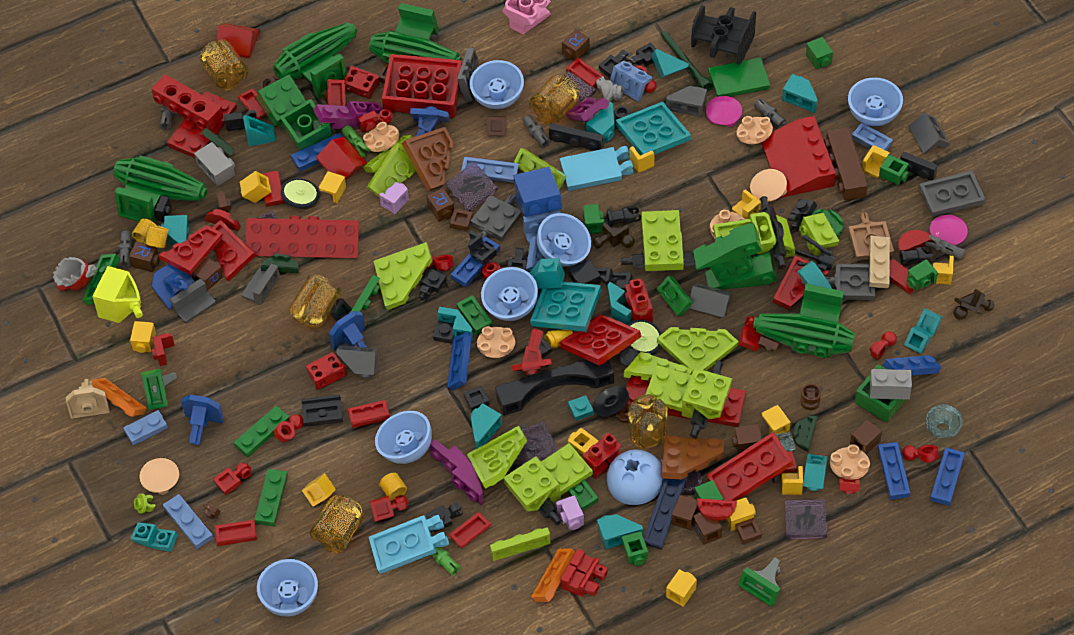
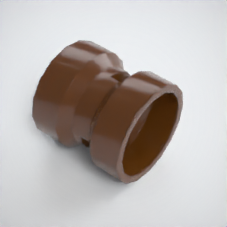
M807 384L802 388L800 402L804 409L815 410L819 407L821 397L819 386Z

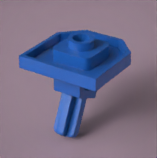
M426 107V109L411 108L410 114L414 122H419V130L416 136L434 131L438 123L450 122L449 113L437 110L436 107Z
M167 264L154 273L151 288L169 310L172 308L170 299L181 291L187 290V287L195 283V281L189 274Z
M360 311L349 313L337 321L330 330V344L334 351L345 343L349 346L367 347L362 340L364 337L361 333L365 331L364 315Z
M188 395L182 398L181 404L185 417H190V424H192L189 443L200 445L203 428L207 427L208 421L223 424L224 416L221 405L210 398Z

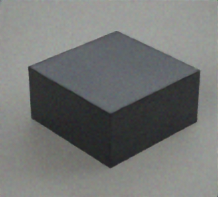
M589 259L568 268V276L573 283L596 285L601 282V275Z

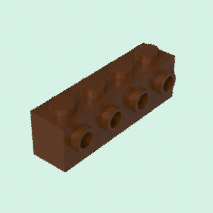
M849 128L827 131L824 143L829 151V157L836 173L835 179H838L839 194L843 195L844 201L866 197L867 183Z

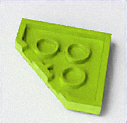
M427 242L374 261L387 310L407 302L409 293L418 285L423 277L422 273L425 268L429 267L433 260Z
M670 327L657 337V343L681 365L704 371L710 369L715 365L716 361H720L739 346V341L726 329L706 331L705 328L680 330L679 327Z
M519 426L467 454L485 489L497 484L498 481L505 477L527 442Z

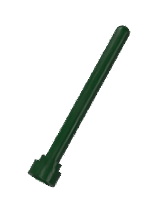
M663 31L661 33L662 38L680 60L689 64L687 69L698 81V87L707 89V92L711 91L714 86L713 82L709 78L702 76L668 32Z

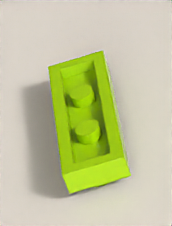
M403 135L398 139L397 143L401 144L413 137L411 135ZM393 146L382 151L365 164L363 168L366 173H376Z
M520 148L513 162L519 163V169L524 172L550 167L559 190L567 177L525 148Z
M548 527L544 529L538 528L524 535L518 534L508 540L496 541L490 545L492 560H500L551 544L550 532Z

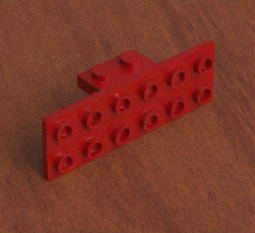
M289 216V219L247 218L246 246L256 256L285 254L291 257L358 258L359 221L319 220L317 216H308V219H301V216Z

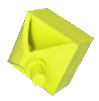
M107 266L92 296L98 317L117 323L123 321L132 312H134L136 318L142 317L139 291L130 273Z

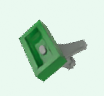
M161 369L141 372L149 410L167 407L168 401L165 386L177 378L176 373L173 372L162 376Z
M774 557L770 564L761 571L751 570L748 567L745 568L738 586L772 607L776 603L781 590L775 581V576L780 572V567L778 566L780 560Z

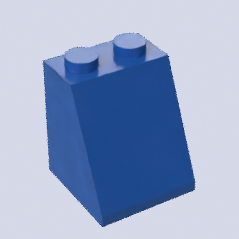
M550 167L513 175L517 206L525 217L562 209L561 194Z

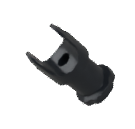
M625 207L618 211L607 210L609 227L618 223L630 224L638 222L642 217L638 214L639 209L637 207Z
M918 247L915 250H900L899 252L900 262L904 267L907 264H919L926 259L928 262H932L936 259V256L931 254V247Z

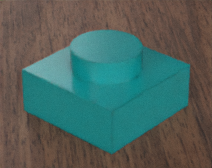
M586 395L568 401V407L575 421L594 415L593 408Z

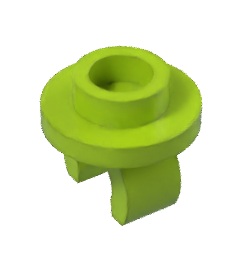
M138 494L134 500V507L138 513L143 514L145 511L152 512L156 505L149 504L153 499L152 495Z

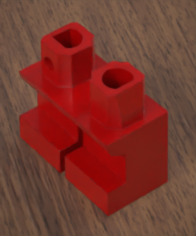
M641 279L631 280L630 284L625 285L627 290L625 300L628 309L631 310L632 321L646 320L653 322V308L644 281H641Z
M610 433L603 436L599 442L592 445L583 454V460L593 470V475L591 476L595 479L605 473L611 462L622 453L619 450L622 445Z
M577 549L570 561V565H568L560 579L561 589L584 597L585 593L596 596L600 586L593 579L596 577L600 580H605L608 568L599 564V558L593 559L585 555V551Z

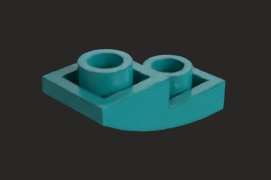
M813 261L798 271L804 286L811 284L832 289L821 270Z
M138 522L131 541L153 549L172 552L178 534L176 531L158 529L155 524Z

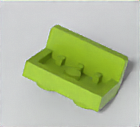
M824 213L803 217L799 227L801 236H808L824 248L838 246L839 239ZM806 240L807 246L813 255L819 256L821 250Z

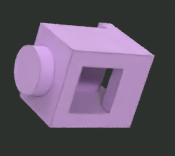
M395 182L392 187L387 188L385 194L382 192L379 194L381 206L394 214L409 200L408 189L402 183Z
M575 495L556 502V512L562 519V523H566L569 530H575L584 525V515Z

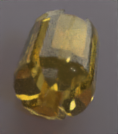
M218 39L216 42L211 41L202 49L200 62L219 88H222L224 91L235 89L244 77L245 79L247 78V66L228 41Z
M562 74L553 75L531 97L529 108L530 110L533 108L534 112L538 115L537 120L543 124L558 123L577 103L579 88L571 78H566Z
M314 274L313 277H310L308 275L290 305L291 316L302 326L307 323V328L318 329L322 327L329 316L331 308L341 296L339 287L336 290L328 284L330 280L323 276Z
M651 394L641 395L634 399L628 408V434L631 442L643 449L655 445L658 447L665 441V436H667V407L661 399L657 400V396Z
M335 495L331 497L309 531L313 541L315 542L317 539L326 546L325 550L339 554L341 550H345L364 519V512L361 506L347 496Z

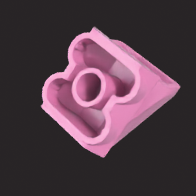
M506 0L502 12L509 18L511 29L525 34L550 16L551 13L546 7L551 1Z

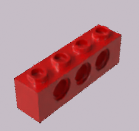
M166 74L151 88L153 99L157 104L166 106L171 112L180 114L185 120L194 122L201 129L207 128L212 131L224 118L222 106Z

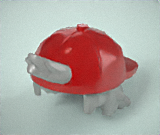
M64 258L55 268L56 271L53 272V279L60 291L67 289L78 291L90 283L97 267L89 265L85 260L79 258Z

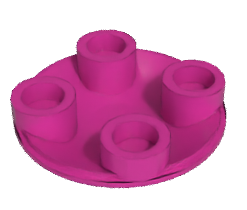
M729 96L713 98L706 106L707 120L710 123L733 127L742 115V106L736 99Z
M942 215L935 218L930 225V234L953 245H958L966 240L968 233L967 225L957 216Z

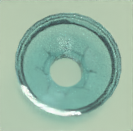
M950 405L934 406L929 410L926 417L928 430L939 438L953 437L962 427L963 420L960 412ZM945 423L949 426V429L942 431L937 425Z

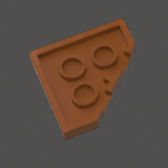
M446 127L407 139L401 143L427 192L445 184V173L450 162V150L453 148L454 143Z
M665 436L662 478L682 480L688 477L689 472L693 470L697 472L709 466V462L714 459L719 461L724 455V440Z

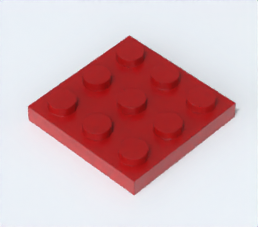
M600 314L590 321L586 332L575 331L559 343L561 349L600 366L641 338V332L638 329Z

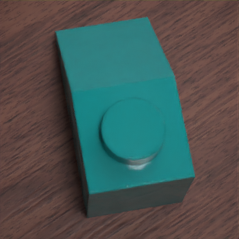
M792 74L783 88L782 101L816 113L818 99L809 80Z
M609 102L607 109H601L591 120L586 122V131L603 135L604 144L607 141H611L615 135L612 102Z
M187 215L165 216L164 224H161V227L169 230L166 240L168 244L173 247V245L181 244L189 239L190 225Z
M559 258L541 259L529 272L535 279L538 289L562 288L565 273Z
M483 403L478 409L475 408L470 416L475 449L486 444L502 426L501 414Z
M808 454L803 486L807 487L808 490L818 491L823 489L828 456Z
M617 514L605 515L597 519V530L604 549L622 545V536L640 531L643 536L642 525Z

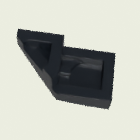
M473 230L469 231L470 240L468 247L470 255L484 266L497 255L496 249L483 242L482 236Z
M596 268L607 287L608 283L611 282L627 292L625 285L630 284L633 278L631 272H613L611 268Z

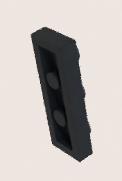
M550 123L549 139L554 142H561L574 147L578 146L591 151L601 150L604 147L603 135Z

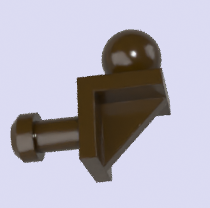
M604 223L602 224L603 235L593 239V245L596 248H601L607 241L613 247L621 243L625 248H631L635 243L634 237L629 234V227L627 225L622 228H611Z
M975 289L973 293L960 299L955 297L954 301L960 306L954 309V317L959 320L965 319L968 315L967 308L977 312L981 306L986 311H991L995 306L994 301L983 299L985 294Z

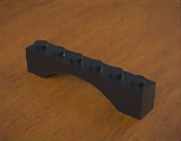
M588 360L577 361L574 364L564 367L560 366L554 370L540 372L534 376L522 377L517 381L502 383L495 387L496 398L502 414L505 416L522 411L526 404L535 396L553 387L583 385L596 389L613 384L614 372L609 360L600 366Z

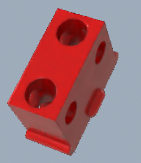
M350 66V70L344 79L345 91L370 99L377 86L380 85L379 76Z
M334 352L306 365L307 373L314 382L316 390L347 375L345 365L341 364Z

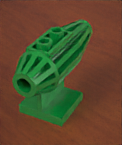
M400 3L398 11L401 18L395 31L374 34L370 41V51L382 59L385 64H389L390 54L462 60L459 53L429 40L431 34L438 35L440 30L434 10Z
M346 22L303 36L282 49V54L273 65L274 73L279 79L289 74L292 79L305 77L313 85L314 96L319 100L327 95V79L344 80L347 76L344 57L338 53L356 38V27L352 23Z
M139 156L120 159L114 166L113 176L126 186L125 189L117 187L115 191L118 216L138 222L145 218L155 222L154 209L161 196L169 197L170 200L202 201L208 194L206 184L174 168V165L168 162Z
M806 284L800 314L760 313L759 317L755 316L753 328H756L757 333L790 346L793 351L798 353L813 354L820 358H830L831 355L851 352L855 337L853 331L838 322L844 291Z

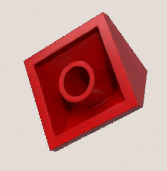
M228 23L218 25L216 53L250 58L260 29Z
M345 137L332 139L316 157L327 172L344 176L345 181L367 164Z

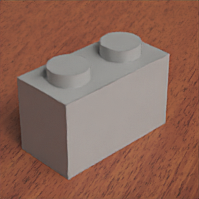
M213 142L194 153L198 167L217 187L235 176L234 162L231 158H227L220 147H216Z
M871 369L870 399H910L912 388L911 370Z

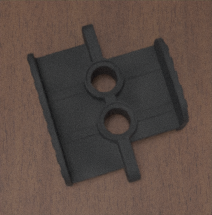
M701 5L693 20L691 47L695 48L699 40L710 42V57L715 58L718 51L737 55V64L741 65L755 36L756 12L753 11L748 20L735 17V8L730 7L726 15L714 18L706 16L705 6Z

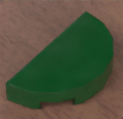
M205 128L201 133L230 156L234 152V148L209 129Z
M274 254L271 258L265 259L261 265V271H267L269 266L274 264L278 266L279 272L299 274L298 263L292 260L291 256L285 254Z
M808 416V418L798 421L794 427V441L804 451L809 452L818 416Z

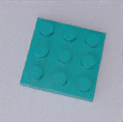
M663 101L619 118L615 123L616 127L640 156L650 151L658 154L691 140V134Z
M563 282L562 288L542 289L530 320L531 326L586 332L601 293V285Z

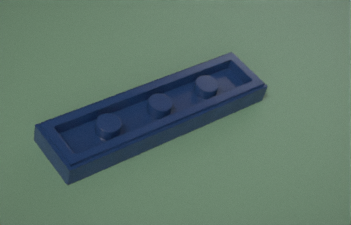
M687 477L682 480H664L644 536L647 546L662 550L672 522V513L679 496L682 494Z

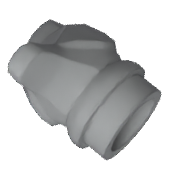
M604 76L596 81V85L601 91L603 98L609 102L612 100H622V85L613 84L612 81L605 80Z

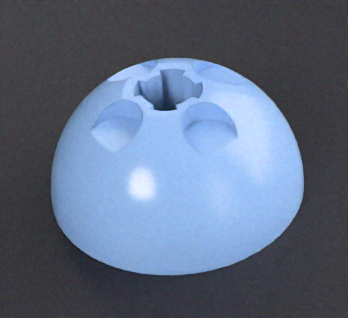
M503 60L489 61L480 65L470 78V89L474 98L481 105L490 109H504L511 106L519 99L524 87V78L520 69L514 64Z
M866 78L857 82L850 89L848 104L853 116L861 123L868 126H882L894 120L899 114L903 104V96L899 88L886 79Z
M556 213L546 217L540 224L537 232V245L545 259L559 258L562 267L576 265L586 258L591 249V237L587 228L580 220L569 214Z
M507 267L495 271L486 279L481 291L482 302L486 310L492 316L504 321H515L525 317L534 308L538 297V288L533 276L517 267Z
M403 411L388 418L378 429L375 437L376 448L390 462L397 464L412 463L420 459L427 452L432 440L431 425L427 417L420 412Z
M637 449L619 454L611 462L606 477L607 487L611 495L619 502L628 505H640L654 499L660 493L665 478H662V464L651 453Z
M284 559L272 563L261 573L257 583V593L264 607L276 615L285 617L295 616L307 610L314 602L318 591V581L315 572L306 563L295 559Z

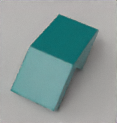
M609 282L608 299L611 317L628 325L631 322V310L623 306L625 303V291Z
M439 307L438 321L454 323L453 338L468 332L472 335V342V328L459 310Z
M925 308L917 325L911 328L904 345L921 354L935 335L943 316Z

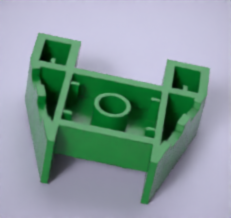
M754 223L736 227L729 231V235L725 237L719 236L715 238L714 243L708 246L704 244L693 250L696 269L700 270L710 267V270L705 271L707 284L710 287L725 290L768 285L778 281L775 262L769 252L755 257L750 256L762 251L759 232Z

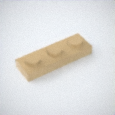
M870 236L869 287L889 288L890 237Z

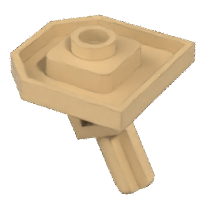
M84 379L78 390H73L66 396V404L71 419L110 413L105 391L94 388L91 385L92 381Z

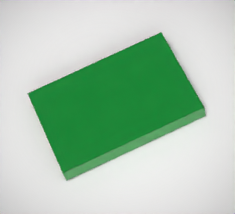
M761 57L742 61L741 65L735 62L708 68L710 79L714 84L713 88L716 97H731L770 89V83Z

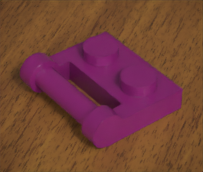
M587 97L568 111L566 115L569 120L587 122L594 117L593 114L598 110L607 109L609 101L605 98L597 100L593 97Z

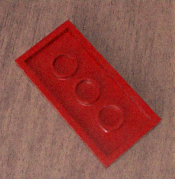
M207 91L203 94L204 97L222 106L223 116L234 113L237 109L236 103ZM224 118L211 132L216 135L219 134L225 125ZM184 119L167 144L168 147L195 158L194 153L212 141L201 134L204 129L199 128L194 122Z
M772 432L707 474V477L710 481H714L723 500L737 501L794 465L775 433Z

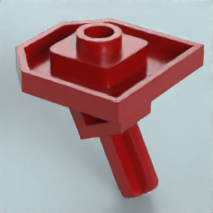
M532 329L521 364L511 365V372L521 371L526 372V375L538 373L537 369L552 364L551 358L542 360L539 347L543 331Z

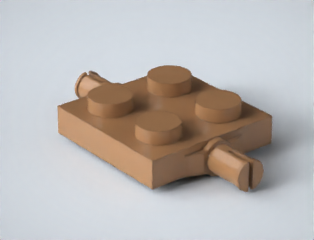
M867 212L860 214L861 224L848 227L856 261L869 259L870 236L890 237L886 221H869ZM890 239V256H894V249Z

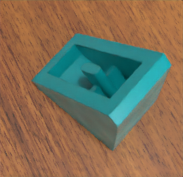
M655 49L651 54L660 79L683 71L689 65L658 49Z
M247 115L243 116L249 147L276 141L273 125Z

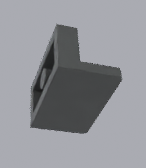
M924 112L909 125L923 153H928L936 145L946 148L950 144L936 117Z
M271 264L267 271H261L260 267L243 291L242 297L262 305L280 277L278 266Z
M199 279L187 287V290L181 291L170 299L172 310L184 323L190 322L216 304L214 298L207 292L206 284L202 279Z
M696 283L692 286L690 299L693 304L689 308L724 317L728 302L731 300L733 293Z

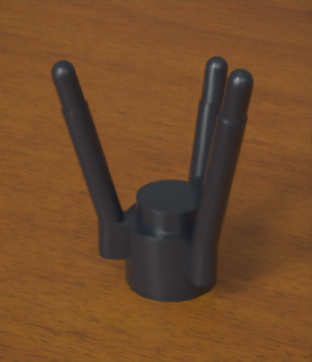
M803 235L802 237L824 252V254L820 253V256H816L795 249V253L817 260V267L823 271L826 269L831 270L836 257L832 255L833 251L827 250L808 236ZM802 262L797 263L798 266H806L808 264Z

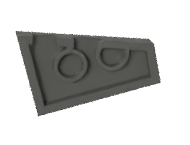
M467 48L457 78L460 85V93L463 94L466 102L473 101L470 78L478 66V56L475 48Z

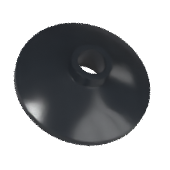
M613 386L604 390L594 401V412L600 417H608L618 413L627 404L629 392L623 386Z

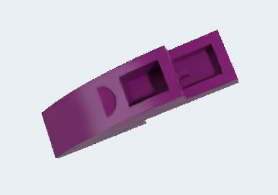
M349 101L347 106L316 104L313 110L321 123H329L332 129H342L347 125L358 127L359 116L372 111L379 114L383 109L376 102Z
M434 439L430 444L431 457L435 461H440L444 464L446 470L452 473V483L457 489H462L471 501H476L482 505L484 503L482 486L468 458L455 445L448 450L439 441Z

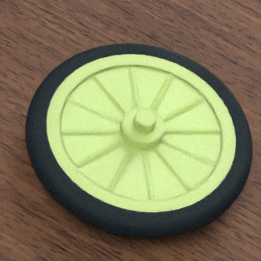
M296 178L288 180L281 188L282 199L288 205L295 208H309L315 205L320 197L317 186L306 179Z
M634 320L628 324V326L641 332V338L629 345L635 348L638 354L644 352L653 355L661 348L657 343V337L661 335V332L656 325L646 320Z

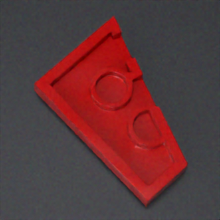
M220 220L212 228L222 232L223 238L213 249L217 254L225 278L229 282L256 255Z
M206 225L191 234L186 241L173 245V249L160 253L159 259L191 275L223 238V233Z
M796 255L772 301L788 310L804 297L805 286L798 274V271L804 266H798L797 263H810ZM821 270V272L823 273V275H824L825 277H827V276L829 275V272H830V271H828V270H825V271Z

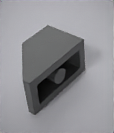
M688 86L667 96L666 106L672 112L702 117L707 101V89Z
M340 345L337 348L336 353L355 374H360L361 377H372L377 372L378 348Z

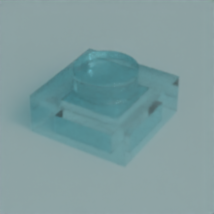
M791 432L776 434L786 452L792 451L794 453L796 447Z

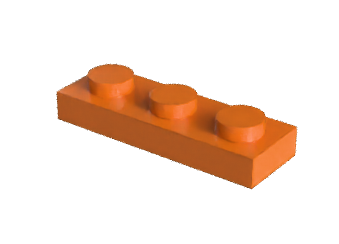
M93 379L91 385L94 388L105 391L106 398L110 400L111 404L123 409L125 414L131 417L144 415L147 408L108 379Z
M572 548L557 550L531 596L535 602H550L557 587L561 583L560 579L575 554Z

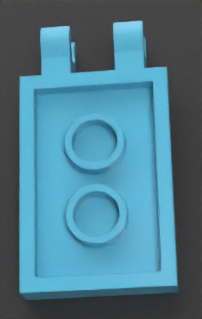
M622 146L614 151V147L560 158L562 172L567 176L565 179L567 190L572 191L622 180V175L633 174L632 161L628 160V147ZM618 161H625L621 165L618 164Z
M423 515L369 536L378 572L380 574L436 553L435 547L449 545L448 537L445 536L444 532H440L435 536H432L430 530L444 528L440 516L436 515L427 519Z

